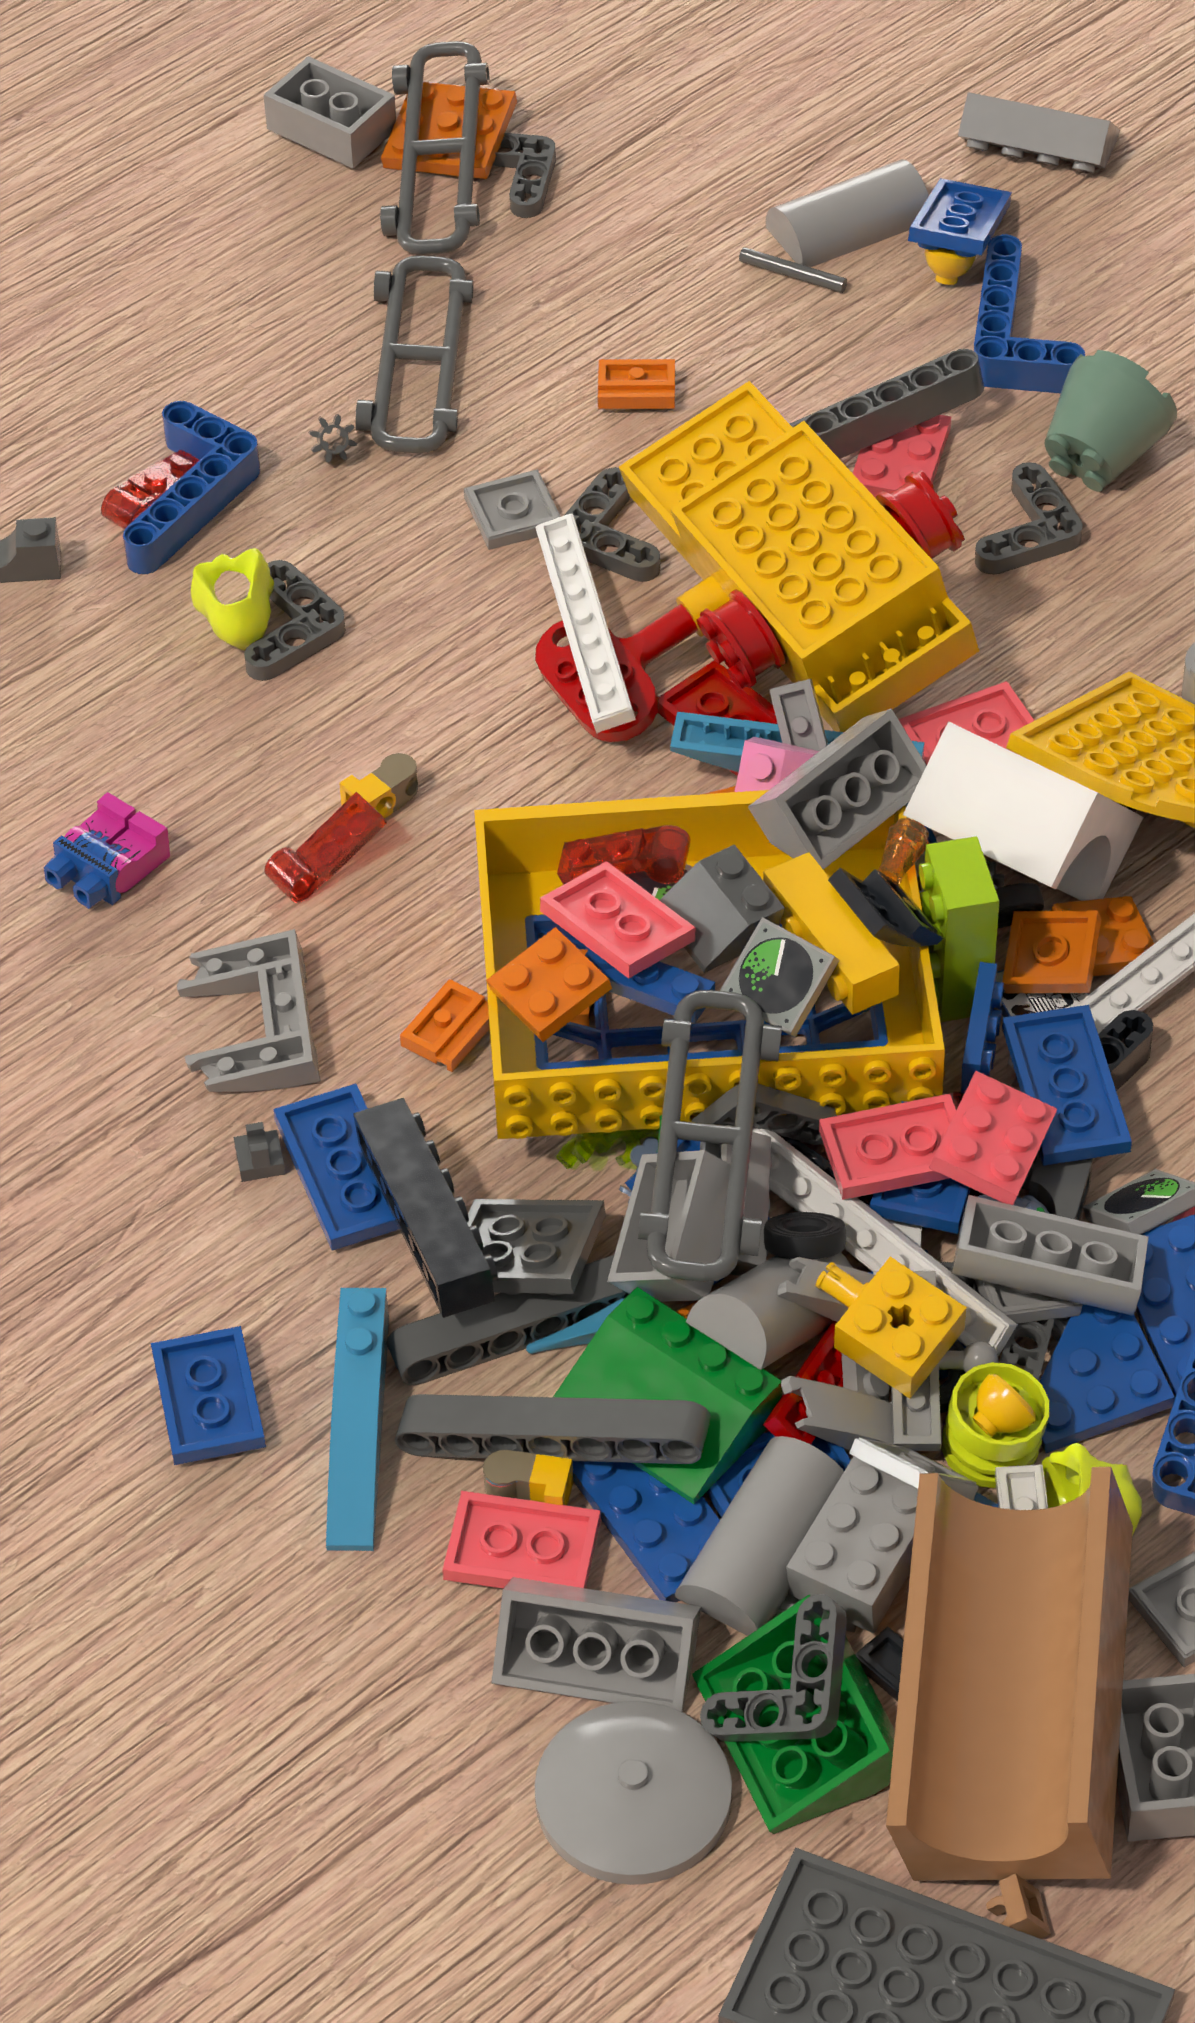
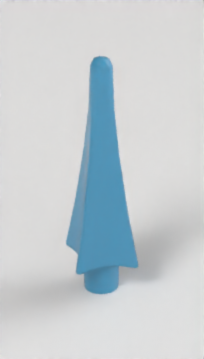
M624 1298L563 1330L528 1344L526 1351L534 1354L558 1348L589 1344L606 1317Z

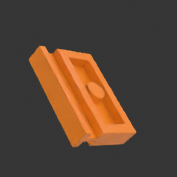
M599 359L598 409H675V359Z
M449 979L400 1034L401 1046L435 1064L441 1062L447 1065V1070L453 1072L490 1029L488 1002L485 1001V996Z

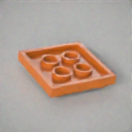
M423 82L419 140L462 137L465 86ZM480 88L473 178H488L496 157L495 153L499 150L504 133L517 104L515 91ZM408 94L381 156L383 168L402 170ZM460 153L418 155L416 172L459 176Z

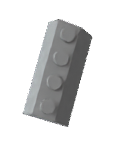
M968 92L958 136L963 140H967L966 147L988 151V147L991 145L1001 147V154L1023 158L1025 152L1038 155L1037 161L1058 166L1059 160L1073 162L1072 168L1075 170L1094 173L1095 167L1106 168L1119 137L1120 129L1108 120Z
M891 708L863 717L749 805L748 808L772 845L792 858L810 852L822 869H825L910 801L926 768V764Z
M512 1577L502 1592L491 1683L611 1703L625 1701L651 1702L683 1712L696 1651L701 1606Z

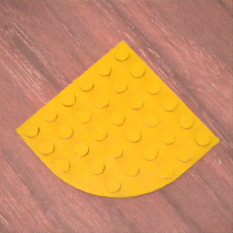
M1129 671L1010 734L1006 748L1020 756L1094 790L1116 803L1153 815L1183 821L1195 828V704Z

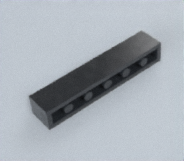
M400 1098L353 1113L359 1147L442 1317L445 1318L494 1302L492 1282L499 1279L495 1262L490 1254L483 1255V1242L477 1226H468L469 1216L465 1203L461 1196L454 1198L452 1178L447 1168H439L440 1158L434 1141H425L426 1131L419 1112L412 1114L405 1099Z

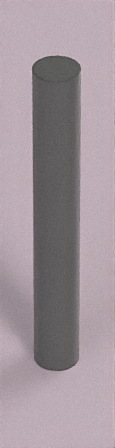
M746 247L742 248L739 255L740 262L843 293L847 286V278Z

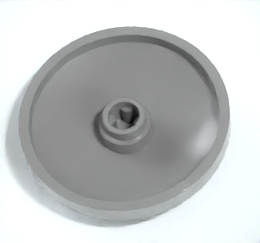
M625 1701L607 1704L585 1712L565 1725L550 1741L540 1759L536 1772V1811L546 1839L553 1849L570 1865L591 1877L607 1882L628 1885L648 1884L672 1878L692 1868L718 1843L726 1828L731 1811V1774L727 1759L720 1745L696 1720L683 1712L661 1704Z

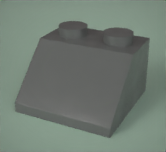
M735 845L698 861L659 900L696 927L695 941L684 948L704 973L739 957L762 917L780 926L785 909Z

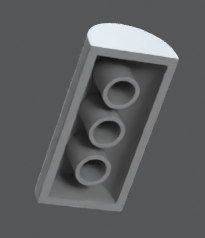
M901 159L770 208L766 215V228L796 263L813 267L910 230L911 224L929 195L915 167L907 160Z
M969 1195L951 1274L1133 1316L1142 1288L1148 1236Z
M841 1252L827 1258L812 1259L828 1263L834 1262L835 1264L852 1268ZM774 1256L697 1301L690 1310L686 1323L762 1370L828 1329L833 1320L778 1296L779 1285L787 1280L796 1284L801 1273L793 1270L788 1265L792 1259Z
M783 1436L772 1438L680 1583L675 1597L689 1605L701 1606V1611L747 1636L772 1620L789 1593L786 1566L844 1473L843 1469L827 1454L804 1441Z

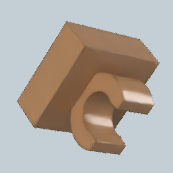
M1017 1874L1000 1880L999 1885L1002 1896L990 1899L986 1904L987 1910L996 1916L1007 1912L1006 1919L1000 1924L1039 1939L1051 1935L1039 1890Z

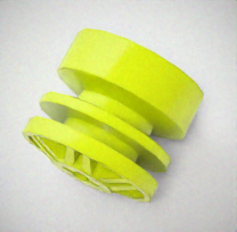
M991 1362L974 1366L963 1374L953 1389L949 1412L942 1432L941 1450L948 1466L953 1471L977 1482L976 1485L979 1487L996 1488V1467L1034 1465L1038 1458L1042 1437L1049 1419V1399L1043 1385L1029 1372L1012 1364ZM988 1374L1000 1376L1030 1405L1036 1414V1421L1032 1425L1019 1432H997L991 1438L974 1422L972 1417L978 1412L976 1400L978 1390Z

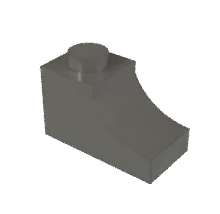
M56 517L16 520L15 530L9 536L0 540V583L61 579V547Z
M1038 1152L1036 1162L1031 1165L1022 1189L1029 1190V1195L1041 1202L1049 1214L1080 1221L1090 1188L1093 1158L1043 1166Z

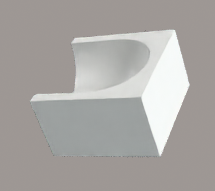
M949 721L903 813L904 816L953 840L977 836L984 855L1081 901L1104 898L1143 819L1139 814L1100 793Z

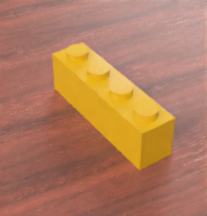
M810 852L763 871V881L785 907L780 922L782 927L840 960L827 981L828 989L836 1001L841 1000L853 1015L899 995V963L882 942L869 932L828 881L830 877Z

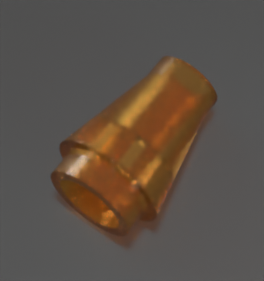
M901 818L896 824L891 825L888 830L882 861L878 871L900 884L904 875L926 851V844H929L927 840L929 832L926 827L910 818Z

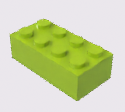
M977 836L926 844L925 863L919 864V877L924 889L923 892H919L922 912L943 937L937 945L928 946L941 1022L964 1019L971 1016L980 962L995 964L999 899Z

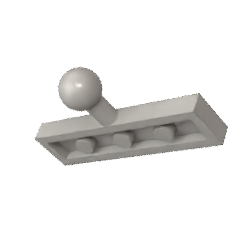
M812 678L769 689L782 743L821 751L828 745Z
M913 1271L936 1287V1271ZM979 1341L969 1344L964 1351H947L911 1399L891 1387L893 1445L906 1447L913 1451H940L939 1370H964L967 1372L974 1366L991 1362L998 1363V1354L993 1346Z

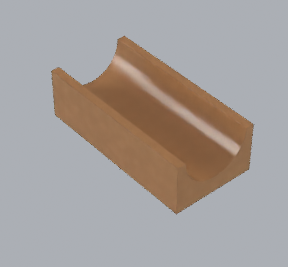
M1111 1466L1092 1467L1090 1487L1075 1500L1060 1506L1037 1510H1013L981 1504L955 1492L942 1480L939 1473L919 1474L886 1827L913 1881L1002 1880L1013 1874H1017L1023 1880L1111 1879L1133 1525Z

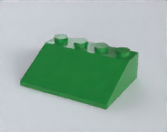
M636 1287L606 1317L553 1397L685 1400L696 1402L707 1408L711 1419L702 1456L699 1461L692 1464L633 1463L692 1504H695L767 1430L763 1424L782 1397L781 1380L764 1369H758L686 1323L687 1319L639 1287Z
M807 1595L692 1673L705 1702L712 1695L721 1692L790 1689L796 1617L800 1605L811 1595ZM823 1610L822 1617L815 1618L814 1624L820 1628L821 1621L829 1619L830 1614ZM845 1636L839 1717L832 1732L825 1737L817 1739L725 1743L769 1832L776 1834L872 1796L888 1786L891 1779L895 1729ZM821 1637V1642L827 1644L828 1641ZM819 1654L811 1659L807 1668L809 1677L815 1678L824 1673L828 1664L826 1654ZM808 1688L807 1691L814 1695V1690ZM769 1704L763 1708L759 1716L761 1727H768L775 1723L779 1715L777 1704ZM815 1704L814 1711L806 1713L805 1718L812 1722L813 1715L820 1714L822 1709ZM727 1709L726 1715L718 1717L717 1721L723 1726V1722L727 1718H740L744 1722L745 1719L744 1716L736 1715Z

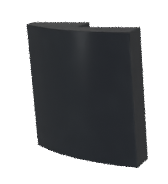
M839 868L828 879L874 937L891 944L909 947L937 945L943 939L941 934L899 883L880 871L874 869L862 881L844 869Z

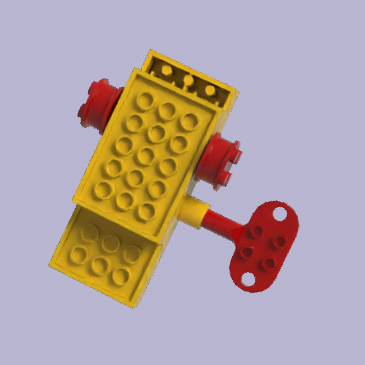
M749 380L619 466L630 497L703 579V581L676 598L678 606L633 636L620 638L615 636L608 628L632 709L638 712L635 717L636 720L596 733L570 644L562 647L557 646L559 640L567 637L563 620L553 624L542 634L536 646L535 661L544 681L589 734L598 740L607 742L627 741L644 732L653 723L659 711V696L650 677L645 672L646 666L677 644L697 633L700 637L705 635L710 640L705 644L708 652L716 663L725 662L728 666L729 676L740 690L744 687L751 688L757 683L756 676L771 666L777 669L780 668L792 683L812 678L821 716L834 731L845 732L863 717L891 708L893 710L980 651L971 621L949 599L940 568L933 561V558L947 549L955 552L962 546V542L965 540L962 531L953 520L958 515L957 511L947 496L939 497L932 482L923 471L918 473L911 472L904 478L905 484L891 494L882 491L875 498L805 421L792 427Z

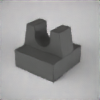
M263 1122L245 1125L246 1135L233 1137L241 1182L285 1175L277 1130L265 1132Z

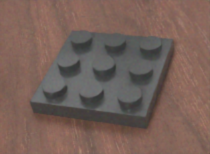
M475 1199L468 1213L469 1222L467 1224L469 1227L477 1226L484 1247L482 1253L484 1256L490 1254L495 1262L499 1279L492 1282L494 1293H505L508 1295L547 1293L558 1296L574 1293L606 1217L604 1200Z

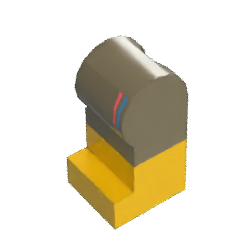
M391 754L382 760L379 768L361 780H358L353 775L339 782L342 808L367 829H371L403 807L405 803L417 794L416 761L407 754Z
M499 1450L486 1458L483 1464L486 1494L568 1506L573 1486L572 1459L512 1450Z

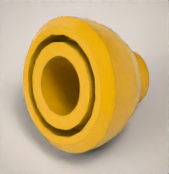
M939 248L937 250L925 249L926 261L930 269L936 274L935 280L945 285L956 284L958 277L965 274L972 267L976 256H960L955 253V250Z
M997 1374L987 1375L978 1390L976 1399L978 1412L972 1417L974 1422L991 1438L997 1432L1014 1433L1032 1425L1036 1421V1414L1030 1405Z

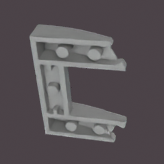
M295 929L191 953L189 957L191 963L200 968L194 980L179 979L177 990L180 997L234 995L260 991L265 1038L185 1056L186 1064L192 1072L202 1070L209 1078L204 1082L209 1092H254L321 1082L317 1051L312 1039L305 989L307 978L303 950Z
M802 1257L790 1260L788 1265L801 1274L796 1284L787 1280L779 1285V1297L836 1322L848 1310L847 1306L815 1286L821 1272L825 1271L828 1273V1270H826L828 1262ZM836 1264L837 1267L863 1284L870 1282L875 1276L871 1273ZM843 1353V1387L794 1376L781 1380L784 1395L790 1393L803 1397L806 1405L808 1418L796 1422L797 1429L848 1450H851L855 1438L859 1439V1437L893 1445L892 1403H889V1385Z

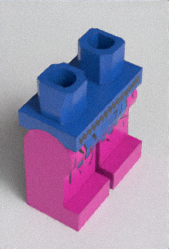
M107 792L97 801V810L80 826L71 828L64 837L61 835L53 842L55 856L44 866L46 882L56 889L63 888L71 880L76 884L73 886L74 897L88 909L102 899L113 906L121 899L120 893L130 890L170 857L168 828L140 811L136 813L134 807Z

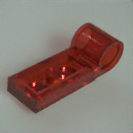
M179 450L133 475L127 481L114 487L107 493L101 506L102 516L119 527L126 529L131 522L190 470L199 459L183 450Z
M355 792L296 851L290 847L276 851L265 865V875L291 901L296 903L302 902L334 876L387 824V821L359 793Z
M665 825L565 842L557 875L564 885L607 861L623 874L645 871L652 880L658 883L674 884L684 876L691 839L685 830L677 826Z

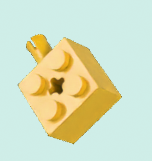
M891 1256L872 1280L865 1284L837 1267L834 1262H830L826 1266L828 1273L822 1271L815 1286L848 1307V1310L835 1325L834 1348L911 1399L964 1331L967 1307Z

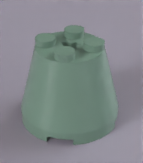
M1097 350L1094 356H1083L1080 354L1068 371L1045 438V448L1051 458L1049 467L1056 474L1067 477L1069 474L1081 478L1083 483L1091 490L1101 492L1106 485L1111 483L1167 435L1177 419V408L1170 393L1163 392L1161 394L1156 387L1145 379L1149 373L1147 370L1121 355L1104 350Z

